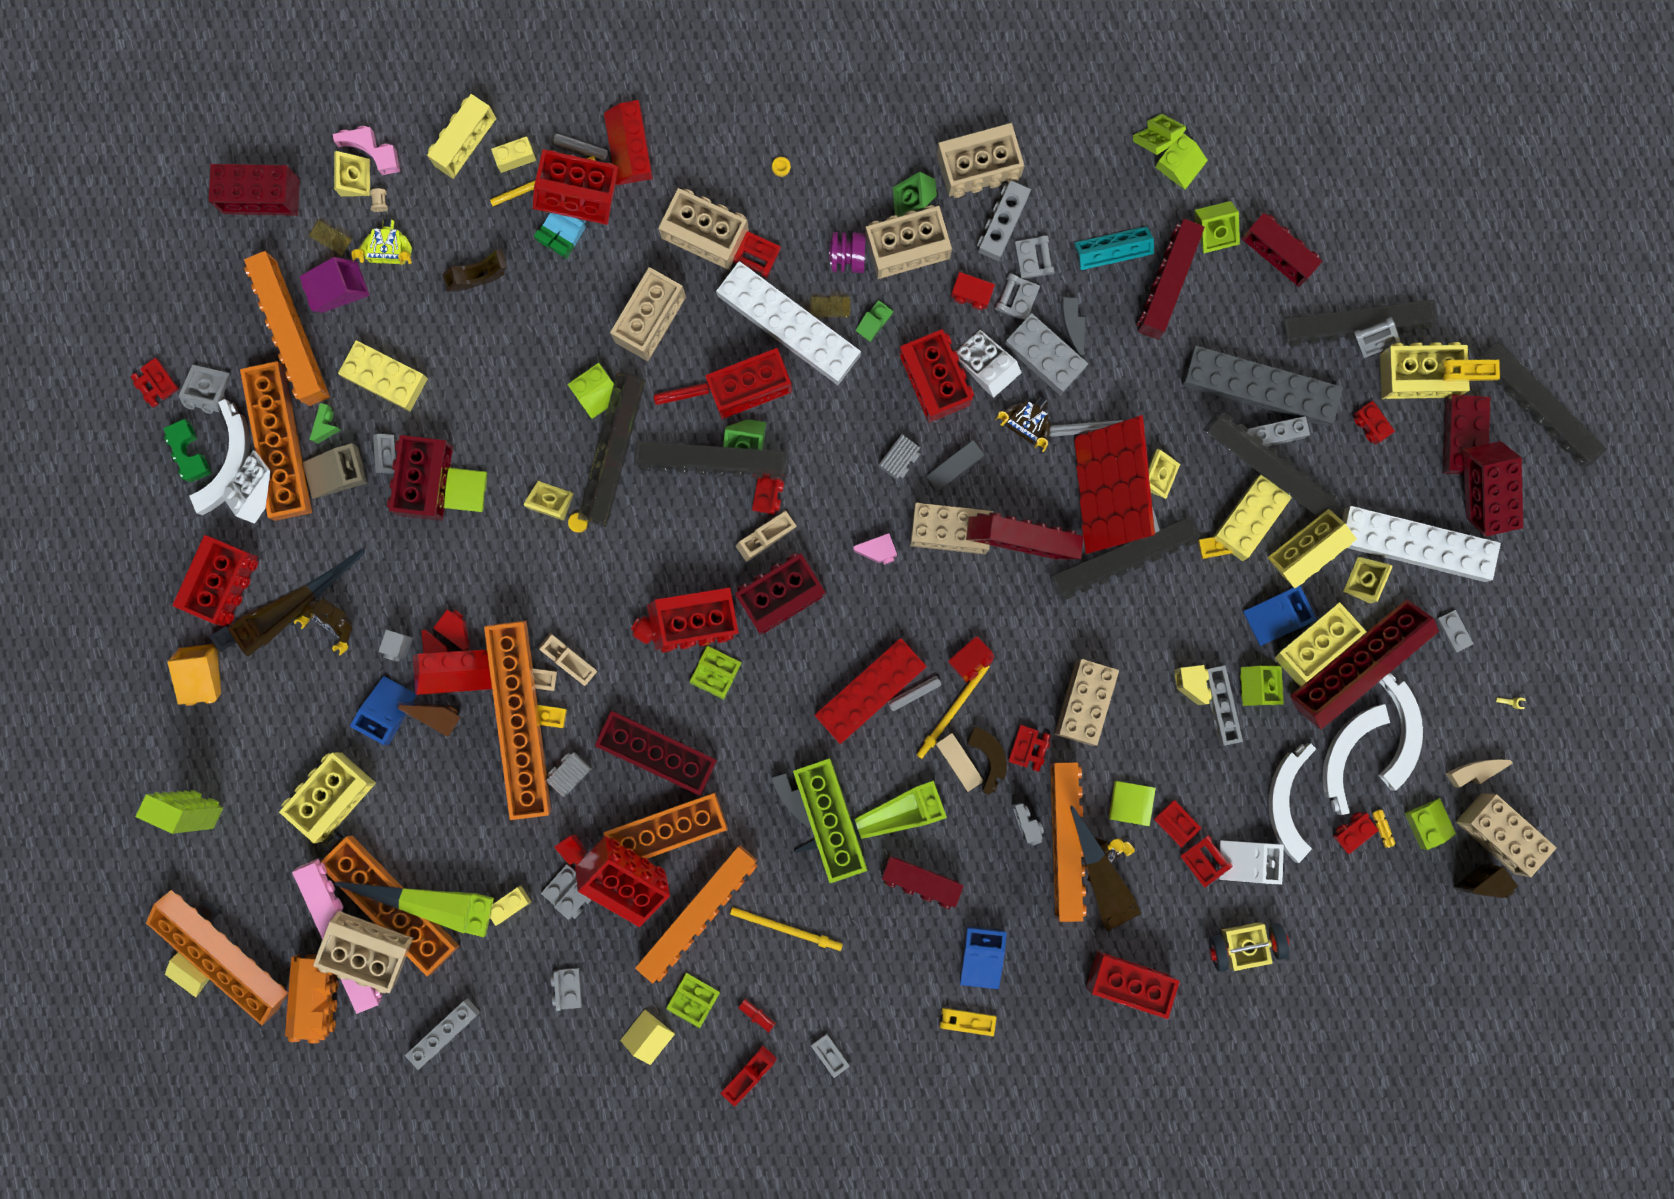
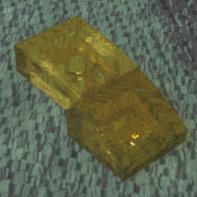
M319 220L309 235L313 240L341 256L352 241L349 237Z
M811 297L810 314L814 317H850V297Z

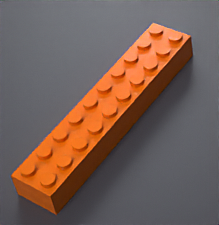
M527 621L487 625L484 627L509 818L510 820L548 816L551 813L548 782L546 781L547 773Z

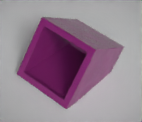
M333 257L299 276L312 312L324 313L370 296L358 261Z

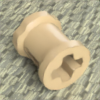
M385 189L370 190L369 194L372 196L371 211H387L388 206L385 203L387 192Z

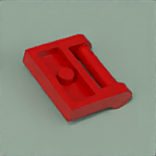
M747 231L735 254L733 263L737 264L740 261L746 267L768 278L781 250V246ZM744 252L767 262L766 266L763 267L742 257Z
M1209 835L1180 856L1204 888L1233 867L1211 842L1212 839ZM1205 846L1222 868L1218 871L1201 850L1202 847Z

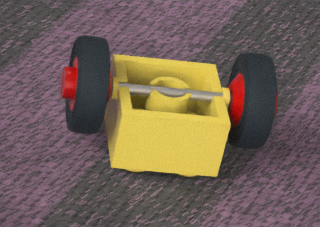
M1260 922L1222 929V936L1216 935L1209 939L1210 959L1213 961L1218 972L1226 971L1229 968L1237 971L1273 964L1270 947L1277 960L1289 957V939L1281 924L1269 926V939L1267 938L1265 924Z

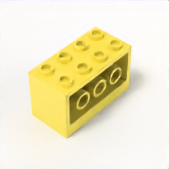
M1460 342L1449 343V345L1430 343L1429 346H1422V343H1412L1410 346H1403V343L1391 344L1389 348L1380 354L1381 398H1447L1451 395H1463L1470 391L1469 381H1443V375L1445 374L1443 361L1468 360V345H1461ZM1453 367V373H1458V367Z
M1339 602L1282 650L1275 659L1301 687L1365 634L1366 631Z
M328 753L321 760L322 764L318 769L314 768L308 775L309 779L295 789L296 794L292 798L286 799L281 805L283 808L279 813L313 843L324 842L376 784L375 781L343 753Z

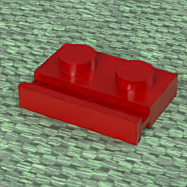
M1172 800L1153 819L1181 848L1201 829L1175 800Z

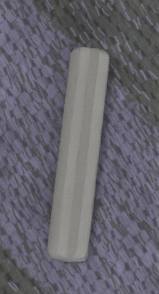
M556 134L553 140L557 146L591 157L594 156V158L603 161L606 160L608 155L605 149L560 134Z
M934 676L888 701V705L892 711H896L940 687L941 682L937 676Z

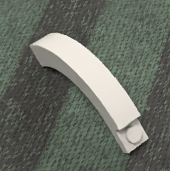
M226 399L218 402L229 432V449L225 463L211 483L200 491L189 495L196 513L200 515L212 511L225 501L222 497L225 489L231 484L236 473L240 471L245 460L250 455V434L246 418L238 414L235 404Z
M1389 673L1379 683L1389 693L1397 707L1401 722V737L1393 760L1378 776L1390 790L1396 791L1410 776L1418 761L1423 740V725L1418 704L1410 688L1404 681L1396 684L1395 677Z
M1385 704L1370 707L1352 717L1338 731L1328 748L1323 766V789L1325 797H1333L1331 805L1333 811H1337L1338 815L1349 813L1343 788V771L1346 759L1355 743L1364 734L1378 726L1390 723Z
M1311 743L1301 744L1295 750L1296 755L1287 753L1275 771L1269 792V815L1272 828L1279 843L1284 845V851L1296 863H1300L1312 848L1301 838L1294 826L1290 814L1289 796L1297 771L1316 750Z

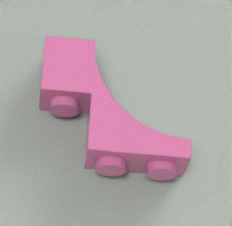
M360 126L356 130H340L338 133L333 134L334 142L338 147H355L370 154L375 160L381 175L400 172L396 149L390 144H382L377 148L375 135L370 127Z

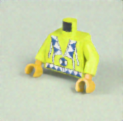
M390 219L383 220L382 229H372L371 234L365 238L360 247L351 253L352 260L355 261L356 258H359L360 263L364 262V257L370 263L403 265L406 260H408L409 264L412 263L410 258L412 246L406 236L399 230H394V221Z

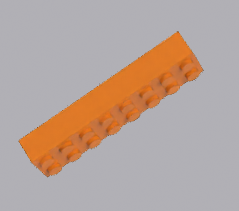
M266 251L244 259L246 264L244 270L247 276L251 277L253 282L251 284L252 290L255 295L258 294L260 299L258 301L259 308L262 312H265L267 317L264 319L268 329L272 330V341L280 350L278 356L281 363L285 364L287 368L285 374L287 379L293 383L294 388H292V392L295 398L308 406L329 399L330 395L277 261Z
M277 361L240 369L255 451L270 470L266 500L267 516L269 519L277 521L312 513L302 464L285 366Z
M1076 762L1050 763L1055 919L1059 922L1083 921V916H1086V905L1083 904L1086 888L1082 884V877H1085V866L1081 864V857H1084L1070 809L1072 805L1079 816L1083 817V806L1079 805V798H1082V786H1079V778H1082V769Z
M353 836L345 837L320 862L325 865L327 874L335 883L339 881L403 888ZM341 888L376 925L413 938L407 957L426 976L433 974L460 947L437 923Z
M739 845L635 969L652 984L656 980L660 982L669 971L666 969L668 965L673 967L680 959L681 955L679 952L681 950L686 951L694 942L692 937L694 935L699 936L706 928L705 922L707 919L712 921L719 913L718 906L720 904L724 906L732 897L730 892L733 889L737 891L745 882L742 878L746 874L750 876L757 868L755 864L757 859Z
M170 890L153 905L146 924L260 1025L265 1024L279 1010L288 994L281 984L276 983L268 972L259 968L253 959L243 954L241 949L233 945L223 933L218 932L210 921L201 917L195 908L190 907L184 902L180 895Z

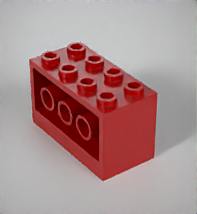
M543 149L534 184L532 209L608 225L616 188L618 166Z
M943 329L902 345L899 350V356L928 423L969 407L974 396L971 386H967L965 382L967 377L964 369H960L958 366V355L950 347V344H952L948 333L945 334ZM936 373L942 374V377L936 376ZM943 391H949L950 394H944Z
M778 348L705 375L721 419L792 393L791 381Z
M204 535L172 606L213 624L227 627L234 620L235 614L233 612L236 606L238 607L242 602L243 596L241 594L243 590L247 589L251 579L249 577L251 572L255 571L258 567V556L216 538Z
M730 588L656 599L647 605L655 651L661 650L662 653L670 652L679 646L680 650L696 646L697 643L699 646H706L714 643L715 640H717V643L728 642L734 639V635L739 633Z
M606 836L575 867L577 890L579 893L638 927H641L670 897L666 872L663 868L656 867L648 859L641 858L630 848L626 849L615 839L611 840Z
M1097 951L1086 989L1093 995L1168 1019L1180 981L1172 975Z

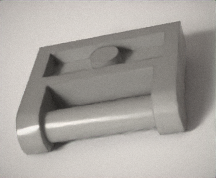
M1048 236L1015 241L1020 277L1022 279L1055 273L1050 260ZM1035 245L1041 246L1044 269H1039Z
M1009 273L1007 284L999 303L995 306V310L1025 321L1028 318L1040 286ZM1014 284L1020 285L1012 307H1007L1006 304Z
M1392 317L1387 318L1383 323L1354 332L1364 358L1386 350L1391 344L1401 343Z

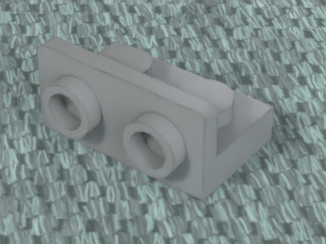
M580 968L555 970L554 975H551V986L555 987V994L552 995V1004L556 1006V1011L582 1008Z

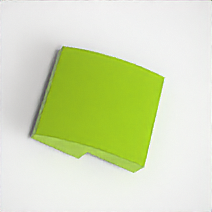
M1160 114L1147 121V129L1133 135V142L1157 155L1178 140L1186 130V126L1164 114Z
M449 468L444 508L483 512L487 472Z
M707 646L689 683L724 700L742 662Z
M1115 781L1109 819L1150 826L1156 788Z
M686 973L666 1010L700 1029L720 992Z

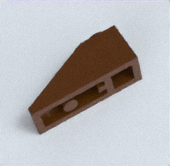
M398 702L396 704L399 710L449 737L461 718L457 714L458 710L451 705L445 707L440 704Z

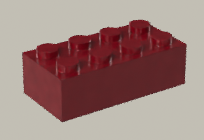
M1265 212L1242 238L1247 245L1298 287L1323 262L1316 252L1306 248L1302 240L1294 238L1286 227H1281L1276 223V219L1272 215Z
M1451 395L1445 398L1443 474L1464 475L1463 449L1489 444L1490 397Z
M889 855L881 875L885 885L893 888L898 885L902 887L903 892L911 895L916 892L920 894L921 899L932 902L934 899L939 901V906L949 910L951 906L956 908L964 887L960 882Z

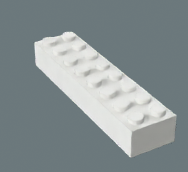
M740 261L716 291L719 298L836 385H839L861 356L859 349Z
M1353 506L1344 509L1342 521L1346 523L1357 538L1348 547L1349 549L1483 582L1493 580L1501 545L1499 542Z

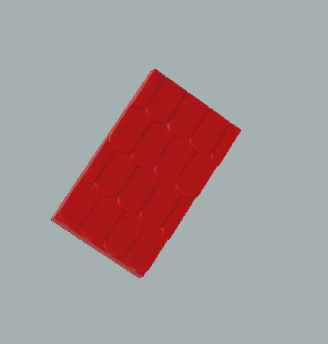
M1143 415L1076 436L1074 442L1078 464L1076 468L1081 496L1082 531L1086 554L1150 537L1159 532L1160 529L1151 499Z

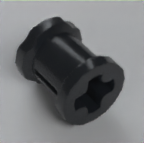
M333 830L328 839L320 843V846L329 854L344 837L338 831Z

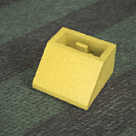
M1204 665L1174 669L1176 687L1180 692L1197 705L1210 704L1209 700L1212 698L1211 690L1207 688L1206 682L1209 680V674Z

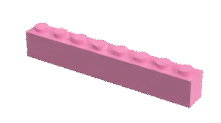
M319 859L296 867L292 873L323 939L329 922L338 911L342 912L343 906L340 899L336 898L334 894L335 888L332 881L327 879L325 865L320 863ZM341 979L356 1014L379 1005L382 1000V993L377 992L375 988L360 986L356 984V981L350 979Z

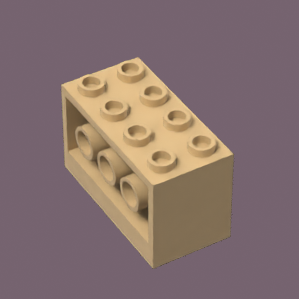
M1012 123L938 143L937 158L949 197L959 198L969 191L977 193L987 186L995 188L1005 181H1008V183L1010 180L1016 182L1022 175L1024 163Z
M678 188L658 229L663 240L730 270L735 254L749 228L744 215L737 212L733 214L723 205L718 204L716 206L706 197L701 196L699 198L688 189L684 188L682 190Z
M927 206L923 208V211H909L905 213V216H891L886 219L887 221L880 223L879 221H874L866 226L865 238L877 279L950 259L952 247L939 206Z
M649 267L610 332L615 343L649 361L686 299L683 286Z
M915 503L910 546L986 555L990 545L966 540L969 517L977 516V513L989 515L993 511Z
M1084 659L1077 660L1054 735L1090 746H1097L1119 670Z
M1481 793L1456 821L1459 826L1515 875L1532 877L1557 848L1497 794Z
M338 911L329 922L313 966L317 967L321 972L334 973L340 979H350L356 981V984L360 986L373 987L379 993H390L398 980L413 938Z

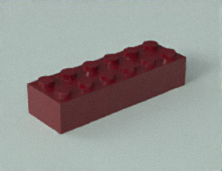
M1183 219L1180 224H1176L1170 236L1172 241L1169 242L1164 251L1163 257L1165 258L1160 263L1156 272L1158 275L1151 285L1150 291L1153 293L1149 294L1144 303L1143 309H1146V311H1143L1136 324L1139 327V333L1157 340L1165 333L1205 226L1187 219Z
M990 512L989 515L977 513V516L969 517L966 540L1050 559L1064 560L1081 559L1084 536L1076 535V531L1065 530L1063 532L1060 527L1046 528V524L1035 523L1033 525L1030 520L1016 521V517L1005 516L1003 518L1000 513Z
M615 711L610 712L595 744V747L700 796L703 794L718 762L717 759Z

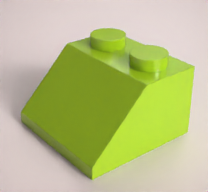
M1183 133L1168 148L1155 168L1185 190L1208 160L1197 143Z
M1231 201L1195 210V223L1205 226L1200 239L1203 253L1240 245L1239 211Z
M599 363L567 384L591 419L623 398Z
M1282 666L1241 667L1240 680L1242 682L1241 699L1243 706L1284 705Z
M1440 798L1404 813L1420 849L1429 850L1445 843L1456 834Z

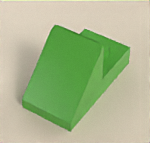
M878 300L871 311L865 314L856 332L871 342L894 311Z
M322 403L319 405L309 439L314 443H320L341 431L337 427L327 425L333 419V411L330 406Z

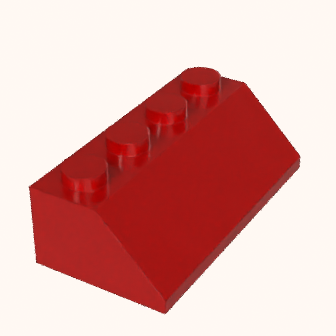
M639 100L619 103L604 112L612 164L618 166L616 185L651 180L653 176Z
M487 650L424 653L413 656L415 695L492 689Z

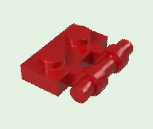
M154 358L140 368L144 374L143 376L139 377L137 373L131 375V379L134 381L133 385L144 395L143 399L152 408L159 405L155 399L158 395L162 400H165L179 390L157 358ZM148 382H149V383L152 385V387H153V389L150 390V391H149V389H148L147 386H146V384H147Z
M1020 725L1008 762L1027 768L1029 761L1034 762L1032 770L1039 772L1041 765H1044L1046 750L1047 748L1049 749L1051 744L1049 743L1051 735L1044 733L1042 740L1037 739L1039 731ZM1034 745H1039L1037 755H1031Z

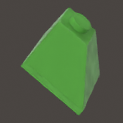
M919 172L894 186L895 216H905V213L909 211L917 212L926 207L937 196L935 179Z
M747 419L725 427L722 460L760 466L766 422Z

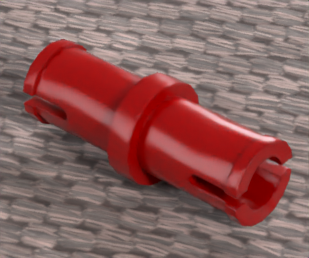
M747 999L738 1007L739 1010L752 1019L751 1022H756L768 1033L776 1024L762 1013L763 1010L761 1008L757 1009Z

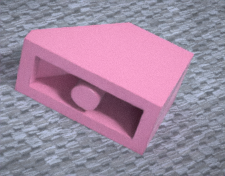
M890 534L853 546L854 552L877 563L883 562L884 565L895 561L894 557H897Z

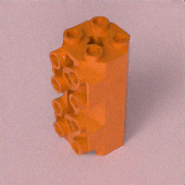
M301 954L291 956L285 1036L288 1037L289 1042H300V1039H305L308 1043H320V1040H325L329 1033L335 1030L336 1022L333 1020V1012H336L337 1001L332 1000V994L338 991L339 982L336 981V974L321 972L317 967L313 966L317 957L315 954H306L305 958H301Z

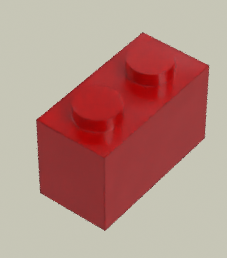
M959 272L951 298H954V301L959 304H964L965 302L972 304V308L977 310L987 309L995 284Z
M976 636L948 662L954 671L965 682L975 679L983 667L986 668L993 662L994 655Z

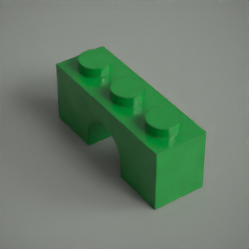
M183 419L163 428L165 431L164 439L172 448L171 456L178 463L180 468L178 472L183 480L191 483L212 474L205 456L197 454L189 457L187 455V446L189 443L197 440L191 422Z

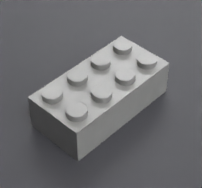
M1032 313L1006 340L1004 345L1060 396L1088 365L1084 359Z

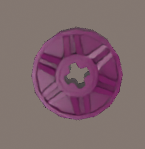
M833 232L829 252L832 272H837V264H841V272L844 273L846 264H850L852 273H864L865 233L853 232L851 241H847L846 232H843L842 241H838V232Z

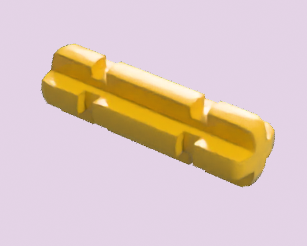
M1383 810L1374 811L1372 815L1374 820L1377 821L1376 826L1380 836L1384 839V846L1386 848L1394 846L1395 840L1391 837L1392 833L1387 820L1384 819Z

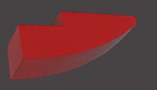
M762 1046L720 1094L735 1107L774 1065L777 1058Z

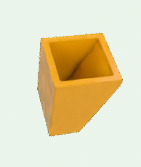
M207 644L178 648L168 660L178 705L185 704L186 706H191L197 702H215L221 695L218 651L215 646Z

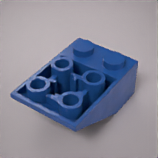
M1300 585L1243 611L1260 646L1317 620Z
M383 676L357 712L350 727L382 745H389L406 716V713L399 710L396 704L398 702L413 703L417 695Z
M966 926L960 985L999 989L1007 932L1005 930Z

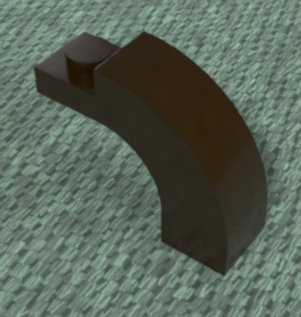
M495 250L480 262L466 266L450 267L442 274L447 292L467 290L499 279L504 275L503 271L507 268L506 259L502 250Z
M973 727L967 745L979 749L988 758L990 769L981 792L990 795L997 788L998 782L996 778L1005 779L1007 771L1006 756L1001 744L994 736L983 729Z

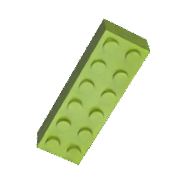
M827 759L794 770L793 773L829 883L867 872L868 869L832 760Z
M186 790L184 792L170 791L169 793L163 791L162 793L146 794L135 817L169 833H183L214 829L223 807L219 806V801L212 798L204 799L201 797V793L194 790L190 792Z

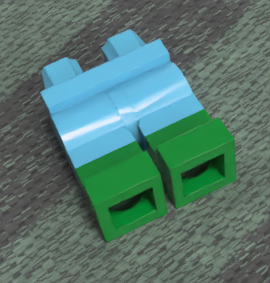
M550 213L540 230H537L534 234V238L537 242L568 259L586 228V220Z

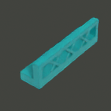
M1147 226L1074 242L1080 270L1154 254V238Z

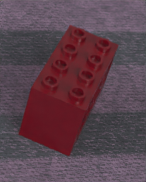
M210 164L209 202L222 214L298 216L300 179L287 165Z
M400 435L399 440H396L395 444L397 457L393 460L392 465L395 471L394 478L390 480L392 492L391 497H388L387 508L397 516L443 521L448 469L451 467L453 446L446 440Z
M1502 441L1463 449L1467 520L1484 536L1522 529V457Z
M796 553L786 558L787 562L782 565L780 563L770 568L771 572L764 575L762 573L753 579L754 582L750 585L745 583L737 588L738 592L735 595L760 635L765 634L826 596V592L801 553L799 555ZM792 578H799V584H790L792 582ZM776 588H779V589H782V588H783L784 590L782 591V595H778V594L775 595V594H774V593L776 592L775 589H776ZM760 598H767V600L765 601L766 604L764 606L762 604H757L759 603Z

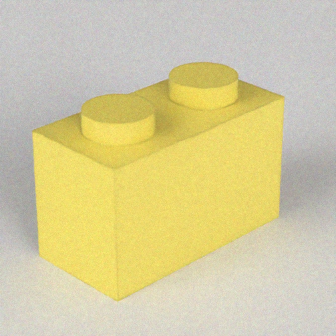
M528 137L491 149L501 173L536 161Z
M522 886L517 887L492 905L490 918L495 926H497L532 901Z

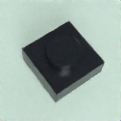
M226 626L208 637L219 653L236 643Z
M204 899L196 908L198 914L210 922L220 913L207 899Z

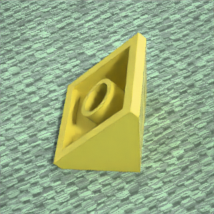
M339 151L334 152V189L341 197L370 196V159Z
M1160 449L1153 452L1148 464L1151 493L1166 499L1180 464Z
M538 481L524 502V506L530 510L564 521L574 493Z
M1358 557L1343 592L1370 604L1378 602L1393 566Z
M179 952L169 961L165 975L197 997L209 979Z
M644 1010L620 1041L634 1057L651 1065L675 1033L647 1010Z

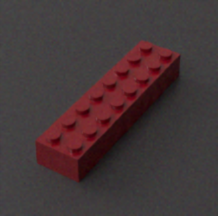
M1406 599L1290 695L1295 708L1320 730L1323 729L1435 636L1439 630L1434 618Z

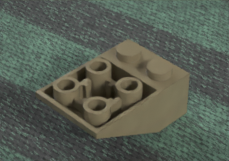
M352 443L334 448L302 463L312 499L368 483L359 449Z

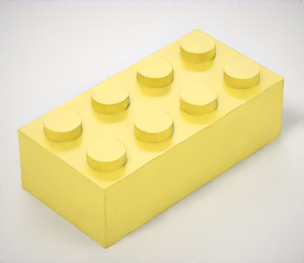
M470 94L468 98L463 100L458 113L453 114L447 128L440 132L437 142L430 146L427 156L436 168L452 179L457 175L496 120L490 106Z
M357 340L338 372L344 379L409 412L428 380L422 373Z
M1259 475L1252 482L1213 538L1216 542L1224 545L1223 547L1227 550L1232 551V554L1241 561L1248 559L1292 497L1264 476Z
M1328 509L1271 554L1268 559L1277 571L1296 588L1303 584L1311 575L1318 572L1325 564L1333 560L1345 548L1351 546L1357 538L1346 523Z

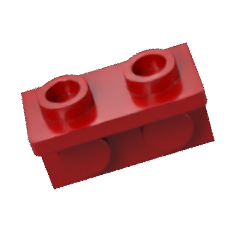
M1371 401L1353 414L1356 425L1365 430V436L1370 443L1376 445L1395 432L1374 401Z
M759 473L752 511L775 515V511H779L781 500L778 499L779 492H783L784 481H781L782 477L780 475L773 476Z
M1367 812L1355 813L1350 817L1351 822L1347 825L1342 824L1335 830L1337 833L1333 837L1347 854L1352 853L1379 831L1368 818L1369 814Z

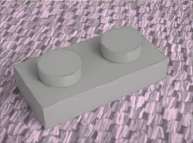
M373 435L376 473H394L395 470L392 468L393 460L396 459L394 435Z
M1456 610L1437 618L1455 653L1473 645Z
M827 1033L811 1044V1047L833 1078L850 1067Z

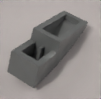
M1063 297L1061 301V314L1065 333L1072 350L1082 358L1084 355L1085 317H1078V298Z
M973 440L937 467L926 478L938 492L983 459L985 455Z
M787 773L771 778L779 797L788 810L805 826L811 827L799 789L792 790Z

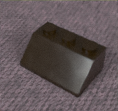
M1485 863L1481 864L1453 886L1458 891L1499 898H1508L1515 892L1514 889L1518 887L1504 867Z

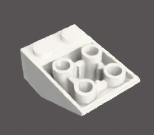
M981 330L956 351L959 363L993 398L1022 373L1017 361Z
M254 450L247 457L244 465L236 473L233 481L222 495L235 516L252 523L258 520L266 507L270 477L269 468Z
M1220 840V853L1233 867L1220 876L1219 880L1282 884L1284 845Z

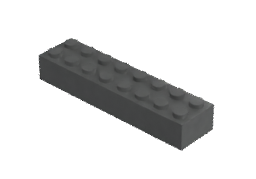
M1195 346L1191 350L1182 386L1293 418L1306 416L1307 422L1325 427L1334 424L1343 390L1341 386Z

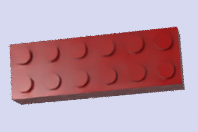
M900 638L814 716L841 744L927 666Z

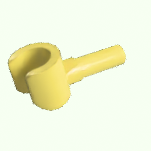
M1496 698V702L1512 705L1515 709L1525 708L1518 705L1519 700L1526 701L1524 698H1514L1513 700Z

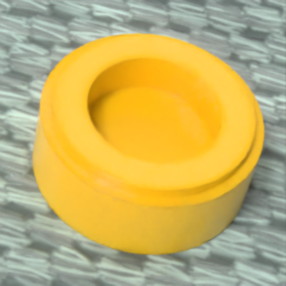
M778 157L772 162V171L775 175L783 177L790 172V162L785 157Z
M575 513L570 516L568 526L572 531L581 533L586 530L588 520L583 514Z

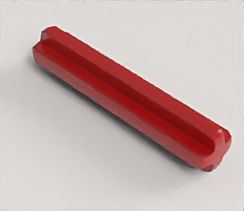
M707 383L654 394V403L659 405L709 394V387Z

